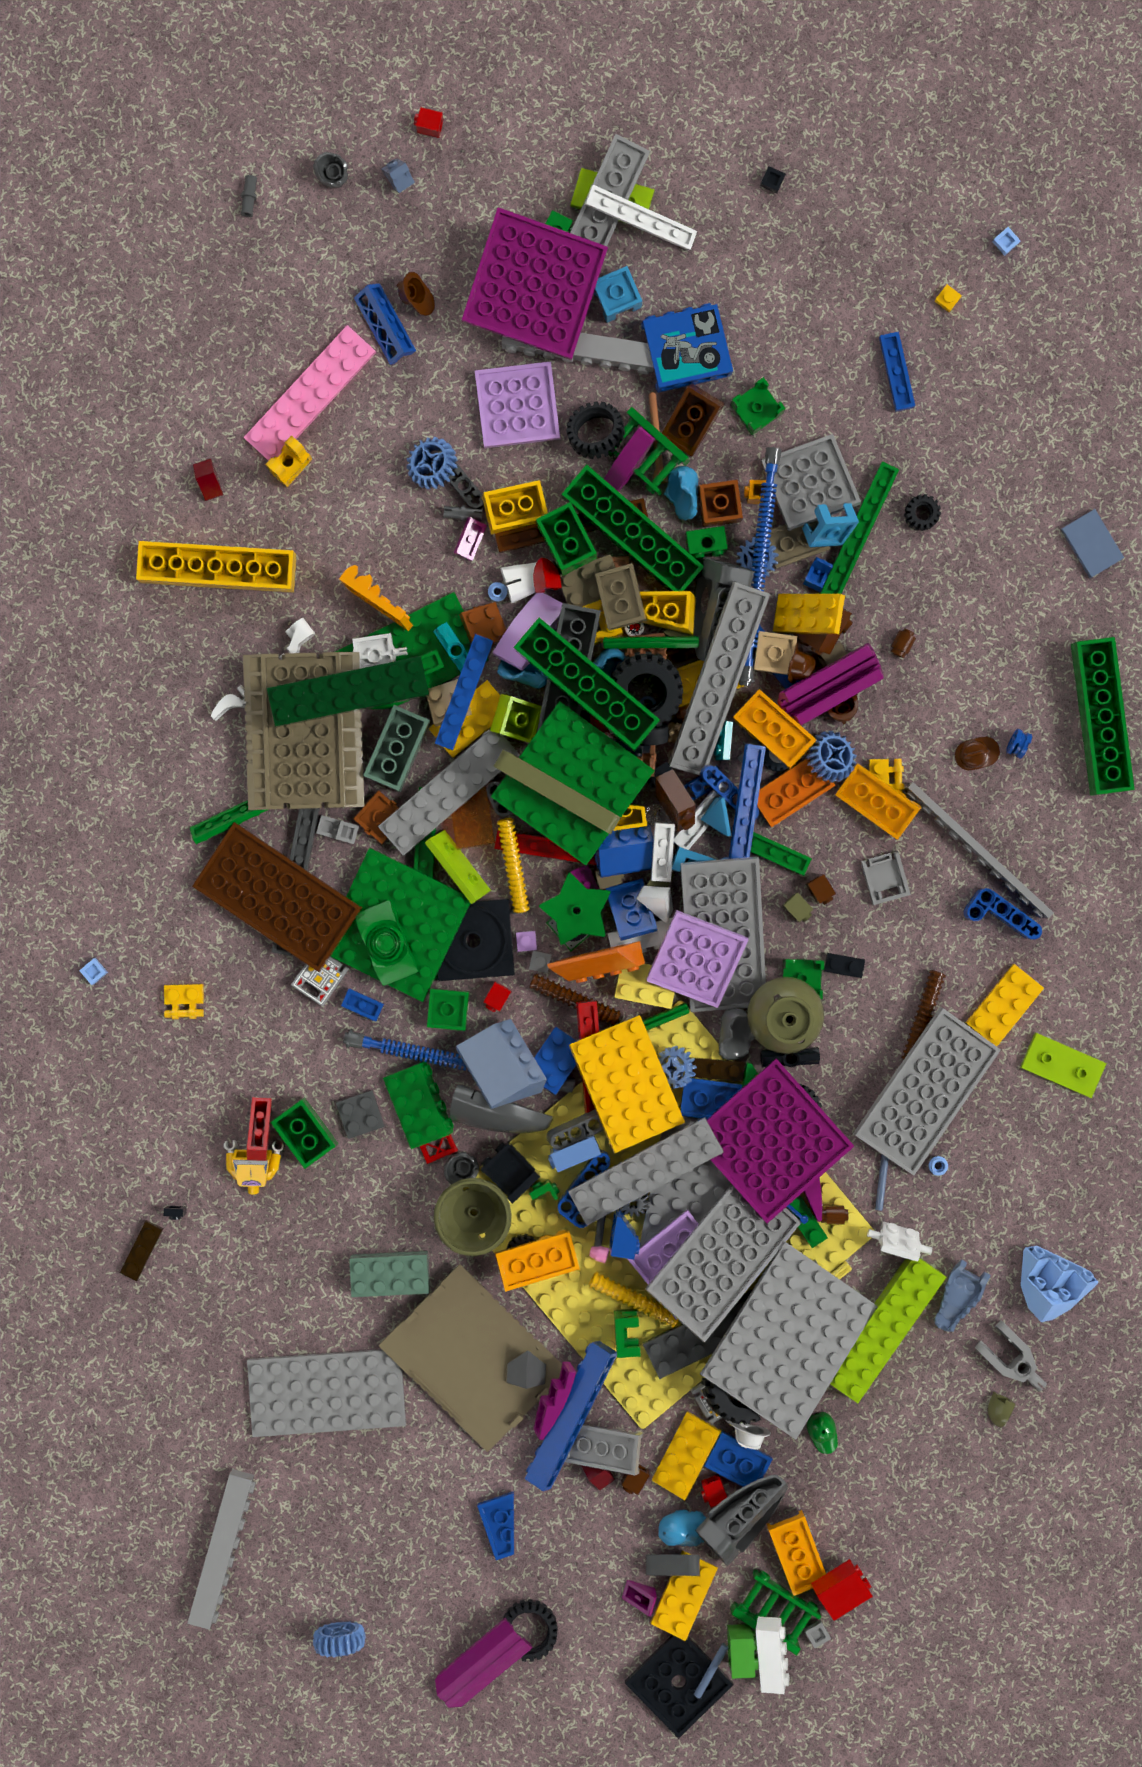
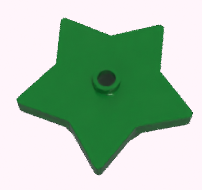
M568 873L560 894L539 905L546 914L556 921L560 945L567 943L580 934L606 936L601 911L611 892L609 890L587 889L572 873ZM574 907L580 908L579 914L573 912Z

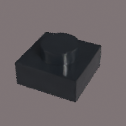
M768 166L760 186L777 194L786 174Z
M167 1205L164 1208L163 1216H169L171 1220H179L186 1215L187 1206Z

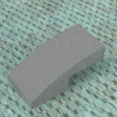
M320 815L316 834L354 844L359 826Z

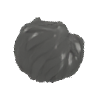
M324 152L315 159L313 164L314 173L323 185L330 188H340L347 181L348 164L340 155Z
M460 1152L451 1156L444 1165V1176L449 1184H453L461 1179L476 1178L479 1173L477 1159L469 1156L466 1152Z

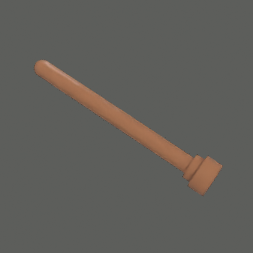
M651 392L649 393L651 424L660 431L656 393ZM656 440L653 442L654 450L658 443ZM662 454L655 460L656 470L653 474V480L663 469ZM668 475L660 484L668 483Z

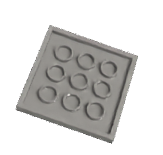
M833 434L781 453L777 473L774 475V484H777V488H773L776 489V493L773 494H776L775 499L788 531L803 526L805 523L809 524L817 521L814 512L817 505H827L830 515L844 511V503H851L853 507L861 504ZM765 459L761 460V465L765 472L766 463Z

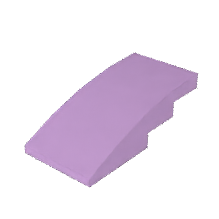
M536 593L503 634L493 651V655L523 671L530 663L518 654L513 647L539 617L556 631L562 603L544 593Z

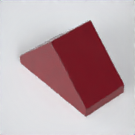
M212 459L193 464L195 478L205 501L224 495Z
M581 1465L588 1480L599 1490H602L616 1480L609 1470Z

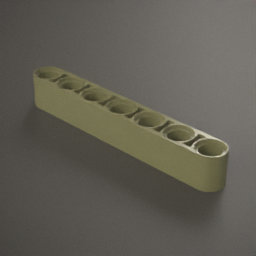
M504 749L494 764L495 768L609 834H612L621 818Z

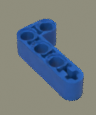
M982 888L976 891L963 910L964 917L969 921L981 920L988 911L1026 939H1038L1042 934V928L1037 922L991 889ZM983 892H987L989 895L987 902H983L981 899ZM999 903L1004 905L1002 913H998L996 909ZM973 907L978 911L977 916L974 918L970 916V910ZM1015 914L1020 918L1019 923L1016 925L1012 922V917ZM1023 926L1032 927L1034 934H1029L1030 930Z
M600 1150L601 1155L591 1158L558 1201L559 1213L579 1228H585L588 1225H586L585 1221L579 1222L576 1220L580 1212L568 1190L587 1181L584 1177L587 1171L594 1172L596 1176L607 1170L610 1165V1157L603 1150ZM604 1156L606 1163L601 1162L598 1165V1170H600L598 1172L597 1169L591 1165L593 1164L594 1166H596L598 1164L597 1158H602ZM569 1202L572 1207L566 1211L561 1208V1204Z

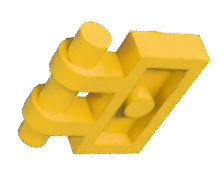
M889 759L868 760L871 773L895 790L903 793L902 772H904V766H902V759H894L893 767H889ZM889 773H894L895 784H889Z
M203 984L164 985V1005L172 1004V1010L164 1011L165 1018L178 1020L180 1017H189L190 1019L204 1017V1009H196V1004L204 1003ZM179 1004H189V1010H179Z

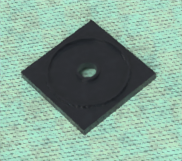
M509 899L476 901L470 904L438 971V981L515 975ZM472 933L480 937V944L474 948L466 943L467 936Z
M671 1635L625 1680V1684L678 1739L734 1685L733 1681L718 1667L701 1698H697L694 1693L712 1660L689 1636L684 1641L674 1635ZM682 1675L685 1677L686 1682L682 1687H676L672 1684V1679L675 1676Z

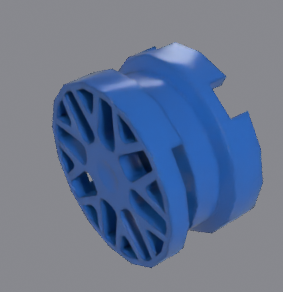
M1016 729L1008 743L1006 753L1010 755L1013 753L1017 758L1022 759L1028 750V745L1031 743L1032 734H1025L1021 729Z

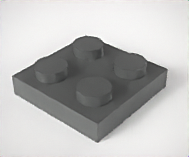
M373 1090L336 1102L348 1139L385 1127Z

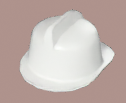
M727 1421L731 1426L735 1427V1438L745 1448L760 1449L764 1437L771 1434L769 1430L761 1426L744 1425L741 1422L740 1424H735Z

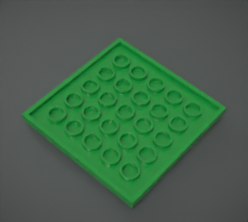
M560 701L519 757L521 760L619 817H622L655 771ZM509 775L505 776L491 796L584 865L588 864L609 835V833Z
M369 848L346 897L362 907L360 912L391 900L419 972L387 985L424 1002L471 903L462 892L377 850ZM355 919L331 957L379 980Z

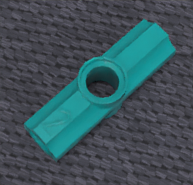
M446 622L437 627L433 633L461 672L468 653ZM454 646H459L462 652L460 655L454 656L451 654V649Z

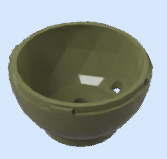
M793 977L775 978L763 984L750 999L747 1009L748 1025L755 1039L766 1049L783 1054L796 1053L809 1047L820 1035L825 1017L822 1001L814 988L806 982ZM774 996H781V998L774 1000ZM792 1016V1022H786V1017Z
M481 1178L461 1179L451 1184L442 1192L435 1205V1229L443 1243L450 1250L460 1255L478 1256L491 1252L505 1240L511 1227V1208L505 1194L499 1187ZM472 1209H476L478 1213L476 1215H472L470 1211ZM485 1233V1237L479 1238L480 1234Z

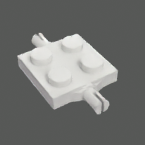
M391 633L352 639L353 652H359L360 668L396 661V656L408 655L407 647L395 649Z
M882 1221L880 1232L868 1230L867 1237L877 1239L883 1252L917 1262L920 1258V1252L928 1255L932 1253V1247L922 1245L919 1232L913 1229Z

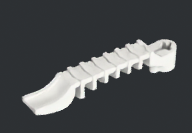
M304 618L296 621L285 631L291 639L287 651L289 653H299L301 645L315 635V632ZM240 685L237 687V690L244 698V687ZM228 694L218 702L211 717L217 721L229 709L236 707L244 708L246 702L236 695Z

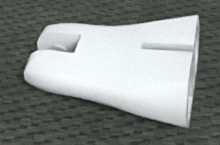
M537 562L500 568L511 604L535 593L533 573Z

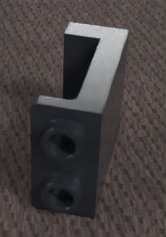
M508 1141L506 1144L502 1142L495 1149L497 1152L492 1157L487 1156L481 1162L482 1167L480 1170L508 1196V1200L513 1204L540 1178L541 1174Z

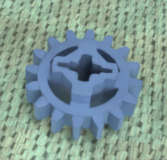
M755 537L752 538V542L746 540L745 547L740 545L742 552L737 553L740 559L736 563L742 564L741 567L750 570L755 568L752 567V563H756L752 562L754 558L752 554L757 552L751 550L754 544L758 543L755 542ZM774 545L765 548L769 550V562L764 563L767 565V568L763 569L767 571L762 574L767 577L770 576L769 570L775 571L774 567H772L773 564H778L774 560L775 557L779 556L778 553H773L776 549Z
M678 1046L666 1048L665 1051L659 1053L661 1057L658 1058L669 1085H673L674 1089L686 1086V1083L692 1082L690 1077L696 1075L692 1069L697 1068V1066L692 1065L695 1059L689 1058L691 1052L684 1053L685 1048L678 1049Z

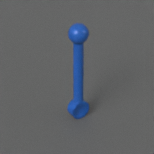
M790 1204L787 1206L800 1218L801 1223L806 1224L808 1222L806 1215H801Z

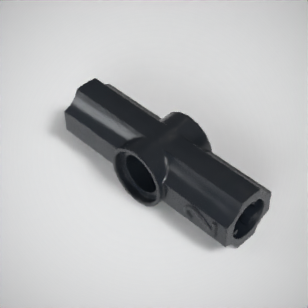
M807 1047L794 1053L795 1056L792 1061H786L787 1054L771 1050H761V1067L768 1066L775 1058L783 1066L788 1067L820 1064L819 1047Z

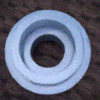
M495 582L489 586L488 595L491 600L499 602L505 599L507 589L504 584ZM496 588L501 590L499 595L494 594Z
M935 1156L929 1161L928 1167L931 1173L940 1176L946 1173L948 1163L943 1157ZM937 1162L941 1163V1167L939 1169L935 1168V1164Z

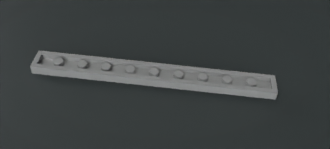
M914 782L909 783L905 787V790L908 791L906 795L911 800H917L921 803V809L925 813H931L935 816V822L941 827L945 826L949 829L948 833L952 838L962 841L964 843L962 845L963 848L969 853L973 852L978 856L976 859L980 864L990 867L992 869L991 874L994 877L1004 880L1006 882L1005 887L1008 890L1018 893L1020 895L1019 900L1022 903L1031 905L1036 916L1039 918H1050L1054 912Z

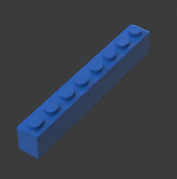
M601 1341L592 1342L587 1346L585 1350L586 1356L577 1366L578 1372L574 1378L564 1408L555 1424L545 1436L542 1445L536 1449L534 1461L527 1467L525 1479L541 1491L552 1488L617 1357V1352Z

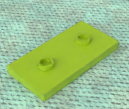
M581 168L570 207L581 210L598 172ZM635 184L628 200L649 209L655 189Z
M446 830L425 842L471 904L491 891Z
M1035 1032L1020 1068L1092 1098L1107 1063Z

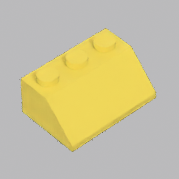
M643 964L639 966V970L628 972L627 969L621 970L622 973L618 974L614 998L672 1009L675 992L647 982L646 978L652 965Z

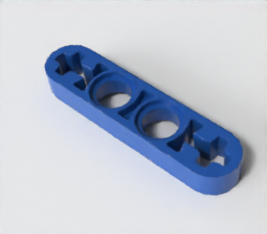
M704 766L700 772L702 780L720 797H724L725 802L736 810L732 797L738 794V788L715 766ZM708 770L713 771L712 775L718 778L716 781L713 778H707L708 774L706 772ZM725 781L728 788L725 792H720L719 784ZM757 807L755 819L759 816V808H758V807Z

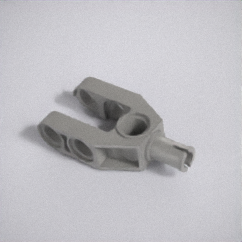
M1000 1320L994 1327L1020 1351V1354L1009 1365H1006L982 1341L975 1348L1003 1376L1021 1382L1027 1380L1038 1392L1042 1391L1043 1389L1038 1385V1382L1044 1388L1047 1383L1035 1372L1037 1367L1031 1349ZM1025 1363V1369L1018 1371L1019 1364Z

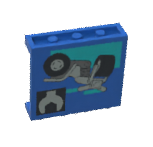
M706 303L697 309L688 307L678 313L670 311L660 317L655 315L648 316L642 321L641 329L645 330L657 380L655 385L657 393L687 387L691 384L696 385L718 380L732 375L733 367L717 304L711 305V303Z

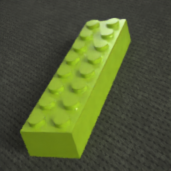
M921 1257L918 1262L906 1258L874 1304L877 1305L876 1310L830 1384L856 1403H859L947 1277Z

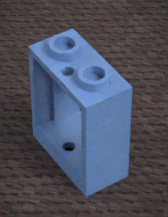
M592 1135L564 1149H550L548 1160L552 1169L556 1168L557 1172H560L601 1155V1151L595 1135Z

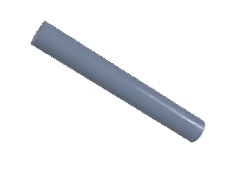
M881 1154L875 1210L883 1211L889 1158Z
M722 1643L694 1693L697 1698H701L729 1648L726 1644Z

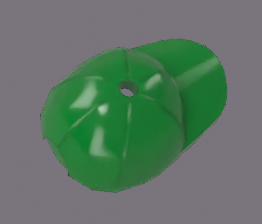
M826 1412L811 1415L807 1421V1431L811 1440L820 1453L831 1454L838 1446L836 1425L833 1418Z

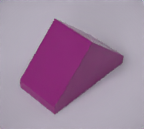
M627 1580L622 1599L647 1616H651L657 1598L656 1589Z

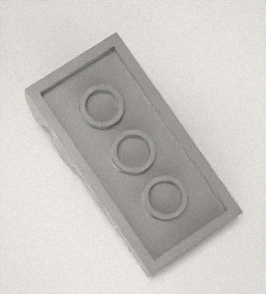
M583 1424L565 1462L637 1475L640 1470L638 1465L643 1433L626 1432V1429H608Z

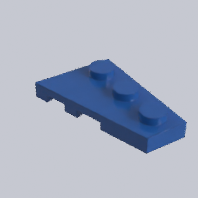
M514 1491L477 1504L495 1560L514 1555Z

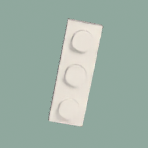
M655 822L651 881L671 882L674 823Z

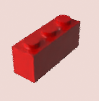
M252 1097L247 1141V1160L267 1161L272 1098Z

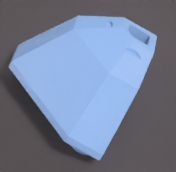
M1039 1246L1025 1247L1023 1250L1020 1286L1028 1309L1040 1322L1053 1320L1069 1311L1099 1283L1089 1270Z

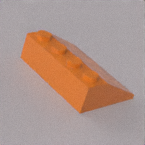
M640 941L571 956L549 963L547 966L567 981L576 980V983L588 981L587 977L593 976V980L605 977L604 974L609 972L613 976L621 974L623 969H627L628 972L639 970V966L645 964Z

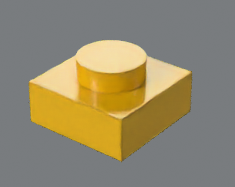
M947 284L937 296L935 302L950 312L962 295Z

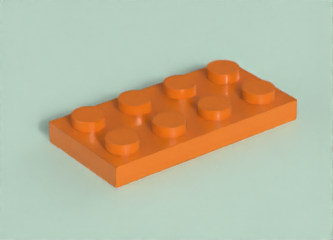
M805 759L759 790L757 807L770 828L836 786L834 782L830 783L829 780L823 781L822 777L816 778L817 772H811L813 767L808 766L809 759Z

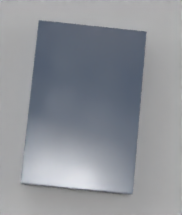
M1095 509L1061 529L1089 578L1124 558Z

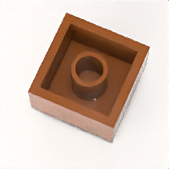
M738 480L699 485L698 496L703 528L740 523L742 521L743 515Z

